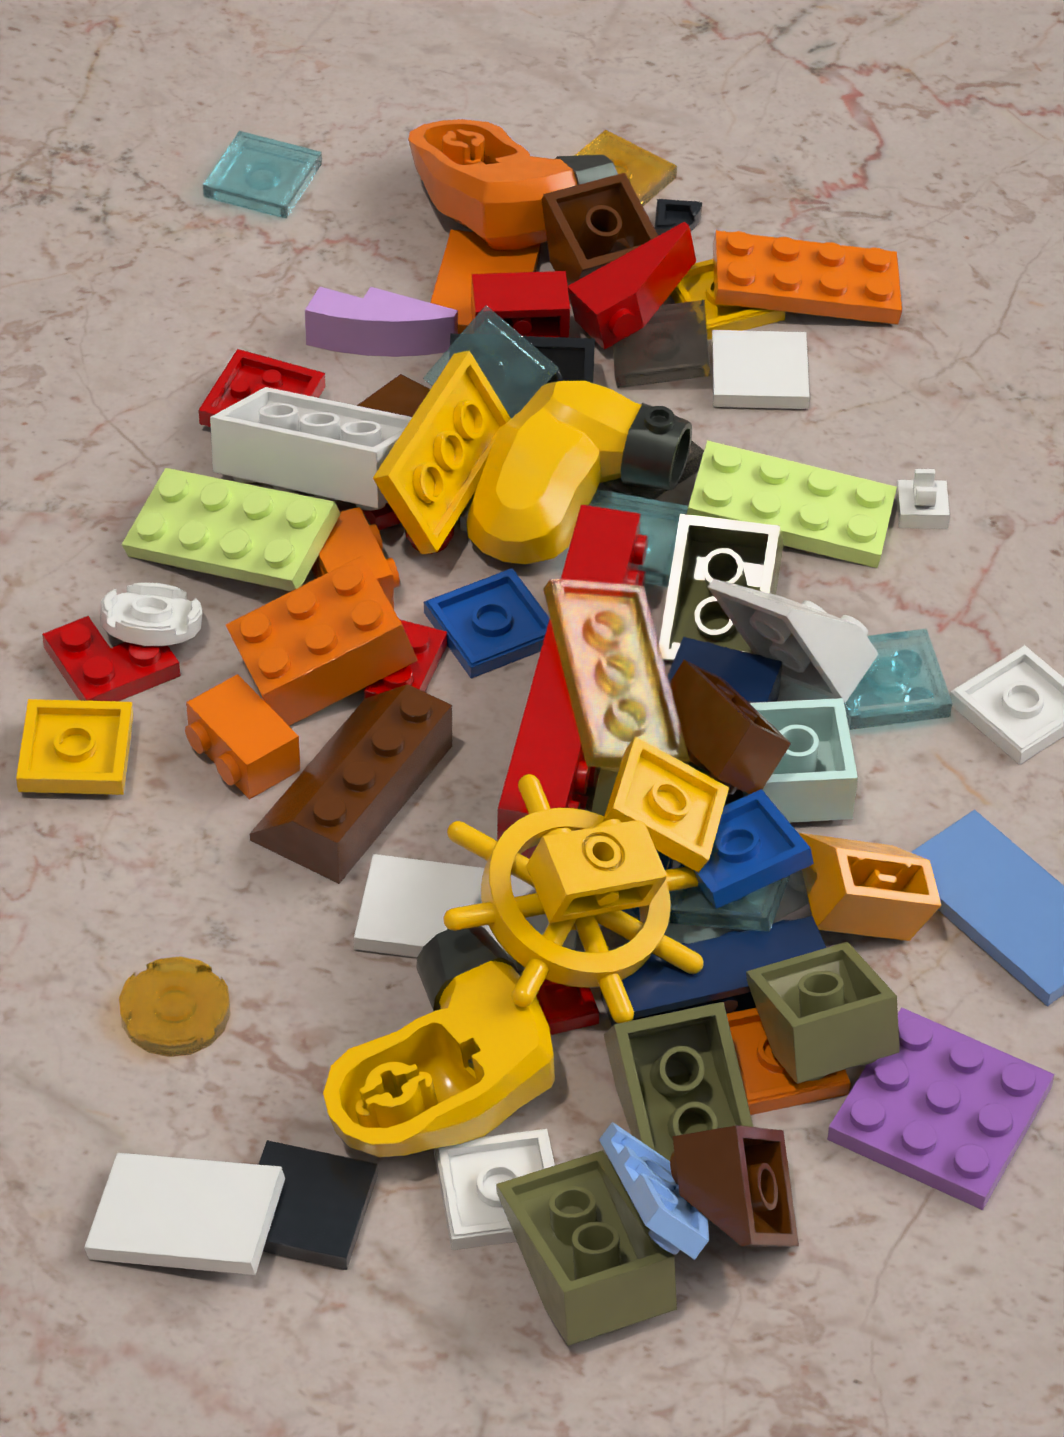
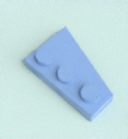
M612 1122L599 1141L642 1221L650 1229L648 1232L649 1236L666 1251L678 1254L681 1250L695 1260L709 1241L708 1218L680 1196L679 1185L675 1183L671 1174L670 1161Z

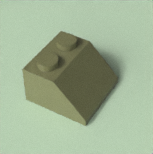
M848 942L746 971L747 983L772 1053L797 1084L805 1081L819 1080L828 1074L857 1065L871 1064L877 1059L900 1052L897 995Z

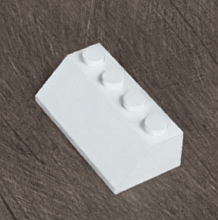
M265 387L210 417L213 472L233 476V480L239 483L260 482L273 485V488L279 491H301L314 494V497L329 501L342 500L355 503L356 507H360L361 510H378L383 508L388 501L381 493L373 477L412 417Z

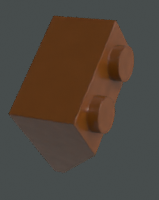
M626 173L543 194L541 199L550 263L554 271H566L567 286L658 236Z
M736 1125L672 1136L674 1152L670 1158V1169L675 1183L679 1185L681 1197L740 1246L785 1248L799 1246L783 1130Z

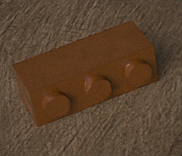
M683 660L651 712L666 727L663 735L678 746L687 749L684 756L693 764L710 772L708 774L709 777L729 787L728 793L732 795L735 794L737 789L749 794L763 789L791 745L788 739L723 678L686 660Z

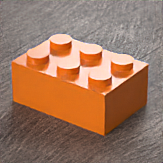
M364 555L226 624L263 700L288 726L418 661L401 621Z

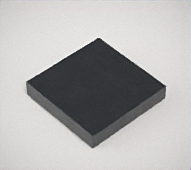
M267 1140L258 1165L282 1167L285 1181L263 1252L347 1270L378 1177V1164Z

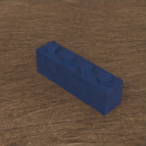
M813 916L796 920H781L761 928L743 932L732 931L720 937L689 944L680 943L697 952L703 958V968L696 974H689L652 953L645 964L635 973L623 979L622 983L634 1010L633 1020L724 1002L727 1014L756 1008L747 983L746 971L826 948V945ZM601 991L600 997L611 1025L618 1024L613 1020Z

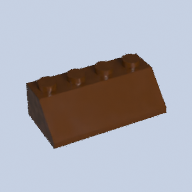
M408 684L365 698L249 834L250 841L340 884L451 749L452 704Z

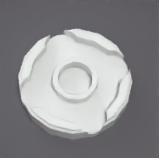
M134 583L127 586L126 593L117 595V589L108 592L101 600V626L109 635L124 642L143 646L173 645L183 643L195 637L201 629V603L196 598L193 601L187 600V592L175 586L160 583Z

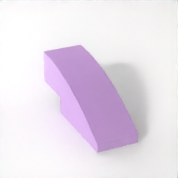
M319 287L305 309L306 345L335 352L366 356L400 357L450 352V334H458V310L374 287L369 288L364 298Z

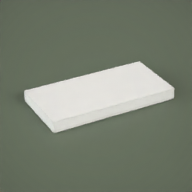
M373 854L354 934V950L418 957L423 946L436 934L448 929L443 921L446 911L451 908L482 903L481 882L484 868ZM511 875L514 897L537 893L535 887ZM546 914L526 918L543 935L549 924ZM489 925L482 926L513 961L519 971H524L525 967L514 960L497 941ZM577 930L569 932L563 947L575 950L578 936Z

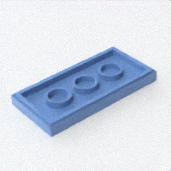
M975 809L911 852L930 860L941 902V907L938 910L1046 1006H1049L1064 995V885Z

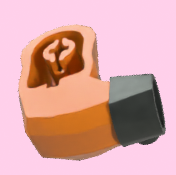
M457 119L423 124L410 131L408 138L415 168L438 211L474 231L493 250H520L547 241L541 200L543 194L618 174L614 162L604 154L557 156L555 159L530 156L529 152L523 146L514 142L500 126L484 121Z

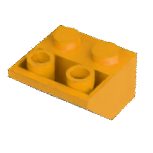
M799 833L811 848L814 862L813 865L802 869L811 913L818 930L910 941L941 907L930 860L893 845Z

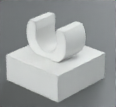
M915 469L913 480L897 481L896 501L899 528L948 529L950 513L947 481L934 480L935 469Z

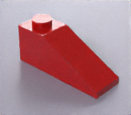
M684 221L568 285V293L575 321L604 350L644 328L695 264L696 256L690 226Z

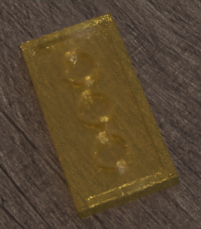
M550 578L543 591L586 765L620 768L625 749L635 736L688 764L690 760L644 587Z

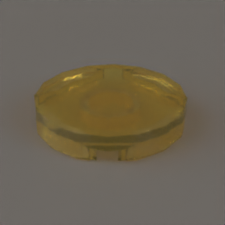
M181 956L161 958L146 964L147 970L140 972L136 977L134 972L125 981L119 996L122 1028L131 1042L148 1053L167 1057L191 1055L210 1046L225 1031L231 1015L228 986L222 977L220 980L216 974L212 973V967L206 963Z

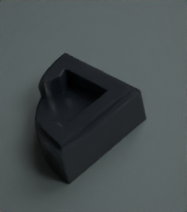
M657 199L654 228L658 236L684 221L690 226V231H692L700 222L702 202Z

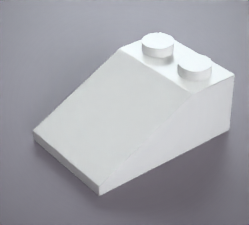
M713 579L708 586L753 653L783 661L782 679L834 699L843 698L844 703H846L878 656V652L867 637V628L851 616L843 615L841 618L827 614L820 606L811 601L804 600L800 604L778 595Z

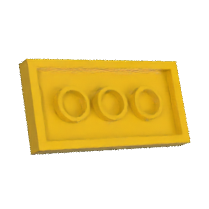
M470 350L453 354L373 477L381 493L421 554L438 552L476 491L490 449L499 430L511 419Z

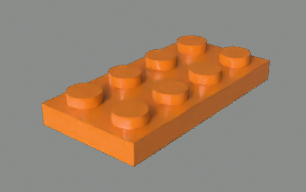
M716 230L713 241V269L716 304L899 324L902 302L896 251H888L876 247L845 246L833 242L820 243L794 240L789 237L777 238L752 235L740 231L726 232Z

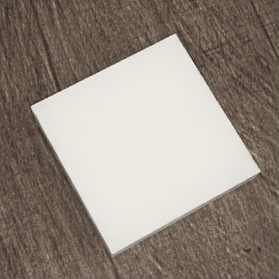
M712 330L713 407L808 409L809 378L806 332Z
M1025 645L950 692L949 704L1019 765L1064 737V678Z
M547 1129L480 1137L462 1144L434 1148L451 1250L517 1242L497 1195L496 1184L555 1166Z

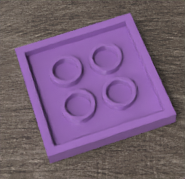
M901 1007L898 1012L900 1052L877 1059L875 1062L865 1066L831 1122L827 1140L983 1210L1050 1092L1055 1074Z

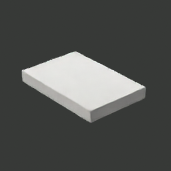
M117 1153L84 1246L89 1260L256 1275L285 1181L282 1167Z

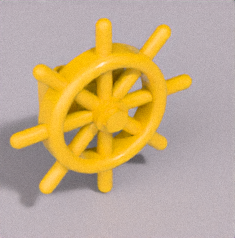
M532 774L524 775L519 780L518 788L529 815L511 825L503 833L499 841L462 821H455L449 825L447 829L449 839L483 858L487 863L481 882L482 903L449 909L444 914V924L452 931L489 925L492 933L505 951L525 967L512 992L513 1002L517 1006L527 1007L532 1004L544 980L547 979L558 984L573 987H600L613 1020L618 1024L632 1021L634 1010L622 980L642 967L652 953L689 974H696L703 968L704 962L700 954L664 935L670 918L669 892L698 886L697 877L693 869L687 866L664 870L643 819L621 823L617 819L603 821L604 816L582 809H551L539 779ZM537 846L530 859L521 855L527 849ZM511 875L535 887L537 893L514 897ZM639 907L640 921L621 910ZM546 914L549 924L543 935L526 918ZM599 924L628 939L630 942L609 951ZM571 930H577L585 952L563 947Z

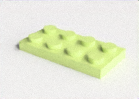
M707 440L687 515L779 525L784 546L878 568L897 487Z
M165 468L121 545L129 557L293 591L304 583L337 522L340 511L334 501Z

